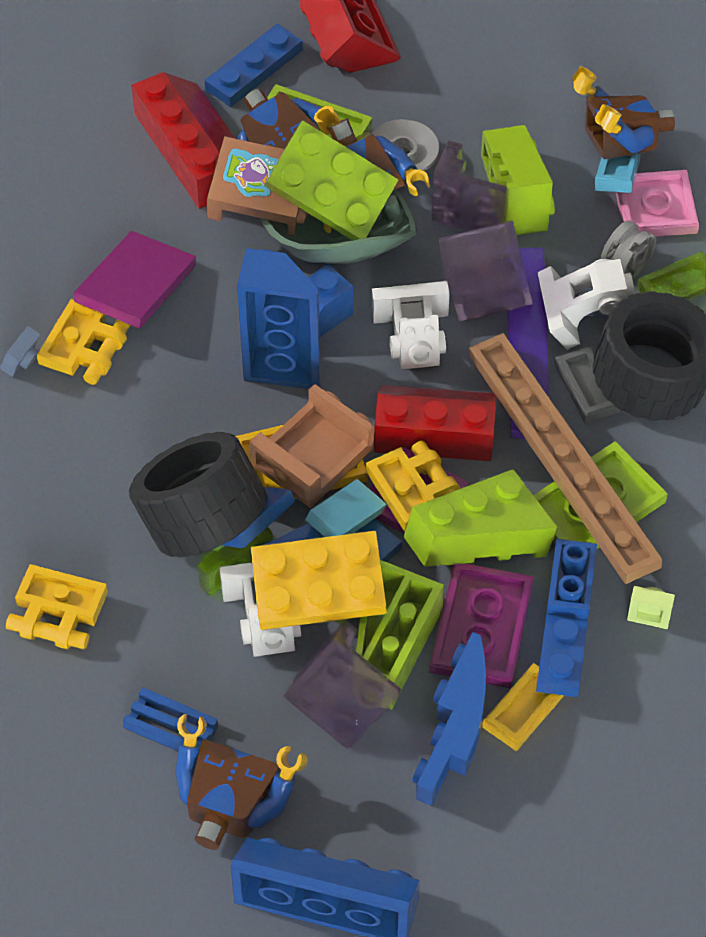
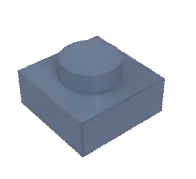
M27 326L6 352L0 369L11 377L15 375L20 367L27 370L39 352L35 346L41 334Z

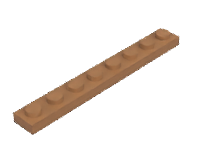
M504 333L469 347L470 359L623 582L628 584L661 569V556Z

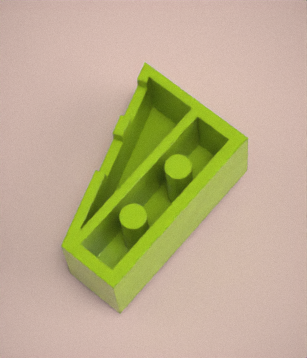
M525 125L483 131L481 157L504 236L509 237L548 231L549 215H554L555 213L552 196L553 182L537 151L535 139L531 138Z
M514 469L413 506L404 538L422 564L427 567L474 563L475 558L497 556L498 561L510 560L512 555L533 554L534 558L547 557L558 527Z
M380 560L387 614L360 617L354 662V694L393 709L442 612L444 584Z

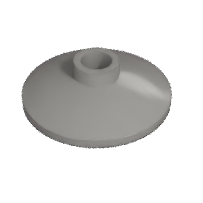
M408 119L392 120L381 124L372 132L374 136H384L403 149L416 165L417 170L426 171L437 160L439 154L438 139L429 127L420 122Z

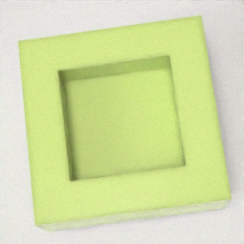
M634 586L627 620L668 629L675 595L665 593L663 590L655 587L643 588Z

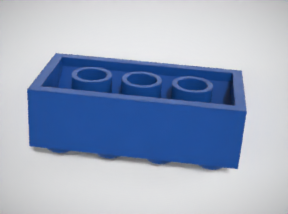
M246 248L237 283L243 380L310 389L314 384L320 387L318 288L286 253L274 252L268 249Z
M247 838L232 860L230 867L235 904L366 937H409L419 900L420 880L413 879L410 874L404 871L389 870L385 872L370 868L369 865L360 860L347 859L341 861L329 858L323 852L310 848L300 851L285 847L281 842L271 838H262L260 840Z

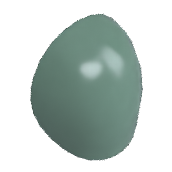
M396 189L390 194L369 234L364 239L351 240L331 228V233H327L324 230L323 222L307 213L305 224L298 223L295 236L287 234L288 225L286 223L261 218V222L269 234L292 256L306 262L348 265L374 258L401 245L417 235L418 231L404 198Z

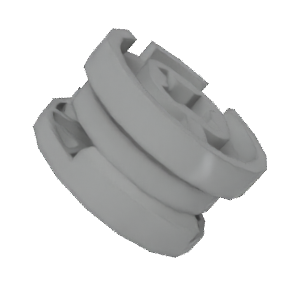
M627 220L617 227L609 237L602 251L601 259H620L623 273H631L632 278H634L650 259L656 245V237L648 231L641 232L638 230L639 225Z

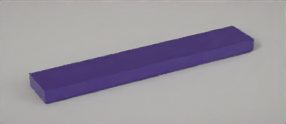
M507 247L508 340L549 397L547 320L538 272L545 269L544 248ZM510 417V438L525 439Z

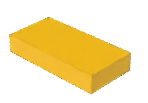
M535 663L530 666L483 720L482 728L515 751L521 747L564 696L536 692L539 666Z

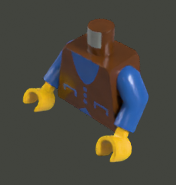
M580 66L572 77L575 91L581 95L587 94L585 130L603 159L653 151L658 145V132L674 130L675 118L671 109L655 111L647 98L641 95L610 96L600 86H592L597 77L592 71L583 66Z
M256 89L244 98V103L250 112L240 119L243 130L239 133L237 139L285 149L302 120L319 131L321 129L324 134L328 135L330 133L328 126L341 121V119L331 106L321 108L299 98L290 99L284 93H279L268 100L261 89Z
M343 119L328 127L332 139L397 178L398 182L393 190L405 185L403 179L407 180L408 190L413 196H418V191L413 186L415 181H424L427 187L430 188L427 173L420 169L417 170L416 165L404 150L384 136H374L372 133L366 132L356 137L348 119ZM323 223L325 232L331 233V227Z
M187 714L179 718L177 729L184 737V742L179 743L175 774L180 799L188 806L189 818L201 824L194 838L199 845L207 849L217 850L225 832L240 838H246L253 828H261L283 813L296 782L293 777L294 773L303 770L307 766L308 758L305 753H300L297 763L292 767L287 759L292 746H285L280 749L276 758L277 763L203 739L200 747L197 743V737L201 736L206 730L207 725L204 717H199V728L196 733H190L186 729Z

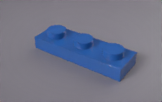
M277 23L205 79V90L229 107H232L303 50V40Z

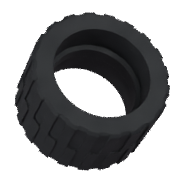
M647 291L641 294L636 293L630 295L627 299L619 301L607 317L592 365L597 387L603 392L602 395L621 411H625L631 414V416L646 418L651 421L673 420L675 417L688 414L692 408H696L706 391V314L704 311L690 303L689 300L666 292L656 293V291ZM651 345L661 348L676 357L683 366L669 368L651 364L637 356L629 346Z
M225 432L204 433L171 446L142 467V470L136 474L129 488V497L159 551L166 556H177L180 558L199 555L231 541L256 521L264 509L267 500V492L239 439L235 435Z

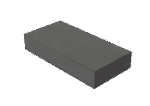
M591 346L555 357V367L584 423L621 412L620 409L616 408L611 401H608L602 395L603 392L596 385L592 369L595 354Z

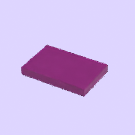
M130 231L74 291V302L141 328L196 266V256Z
M467 563L454 564L430 661L429 673L451 677L455 669L451 667V661L460 643L466 645L472 632L481 635L485 655L486 684L511 689L532 594L534 576Z

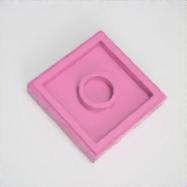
M687 170L637 173L632 193L616 192L622 223L630 220L639 225L638 230L641 232L648 231L655 237L698 234L699 222Z

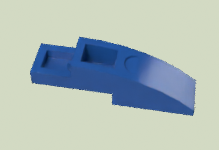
M556 538L536 692L578 697L597 544Z
M472 632L466 645L462 643L458 645L451 661V667L455 669L449 681L442 679L436 689L433 702L437 703V720L440 722L434 731L430 743L435 748L429 760L424 758L420 760L413 775L412 782L416 783V800L430 806L433 805L449 770L466 776L481 734L485 706L486 667L481 635Z

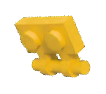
M70 299L37 354L38 364L71 376L74 375L79 365L85 366L87 370L83 375V379L91 385H96L100 377L105 376L111 368V358L115 351L122 349L127 340L126 332L130 324L117 319L113 326L104 324L106 321L105 314ZM95 339L103 342L98 352L89 349Z
M418 441L412 446L411 450L415 456L410 459L400 447L366 462V473L404 531L406 530L413 506L460 489L454 477L447 476L441 467L442 459L435 450H430L425 441ZM419 474H428L433 483L426 486Z
M29 564L15 596L16 605L26 608L27 611L24 616L10 613L6 621V629L19 632L22 638L34 640L38 637L53 641L56 647L67 650L71 646L85 650L90 636L88 633L77 631L76 627L78 623L95 625L108 594L107 584ZM43 614L62 618L60 625L41 621Z

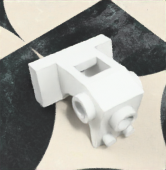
M599 259L562 278L551 266L538 272L550 333L566 350L580 345L577 328L584 316L598 310L604 315H609L612 308H615L619 301L635 294L631 273H623L620 259ZM593 287V290L575 298L582 290Z
M448 282L372 288L373 323H393L394 336H390L392 359L399 358L401 369L440 366V354L446 353V340L444 331H439L438 317L448 316ZM420 300H422V302H418V303L401 304V302H410V301H420Z
M253 563L220 567L223 601L229 602L244 599L247 619L240 620L243 645H252L254 657L295 651L294 637H301L300 625L260 630Z

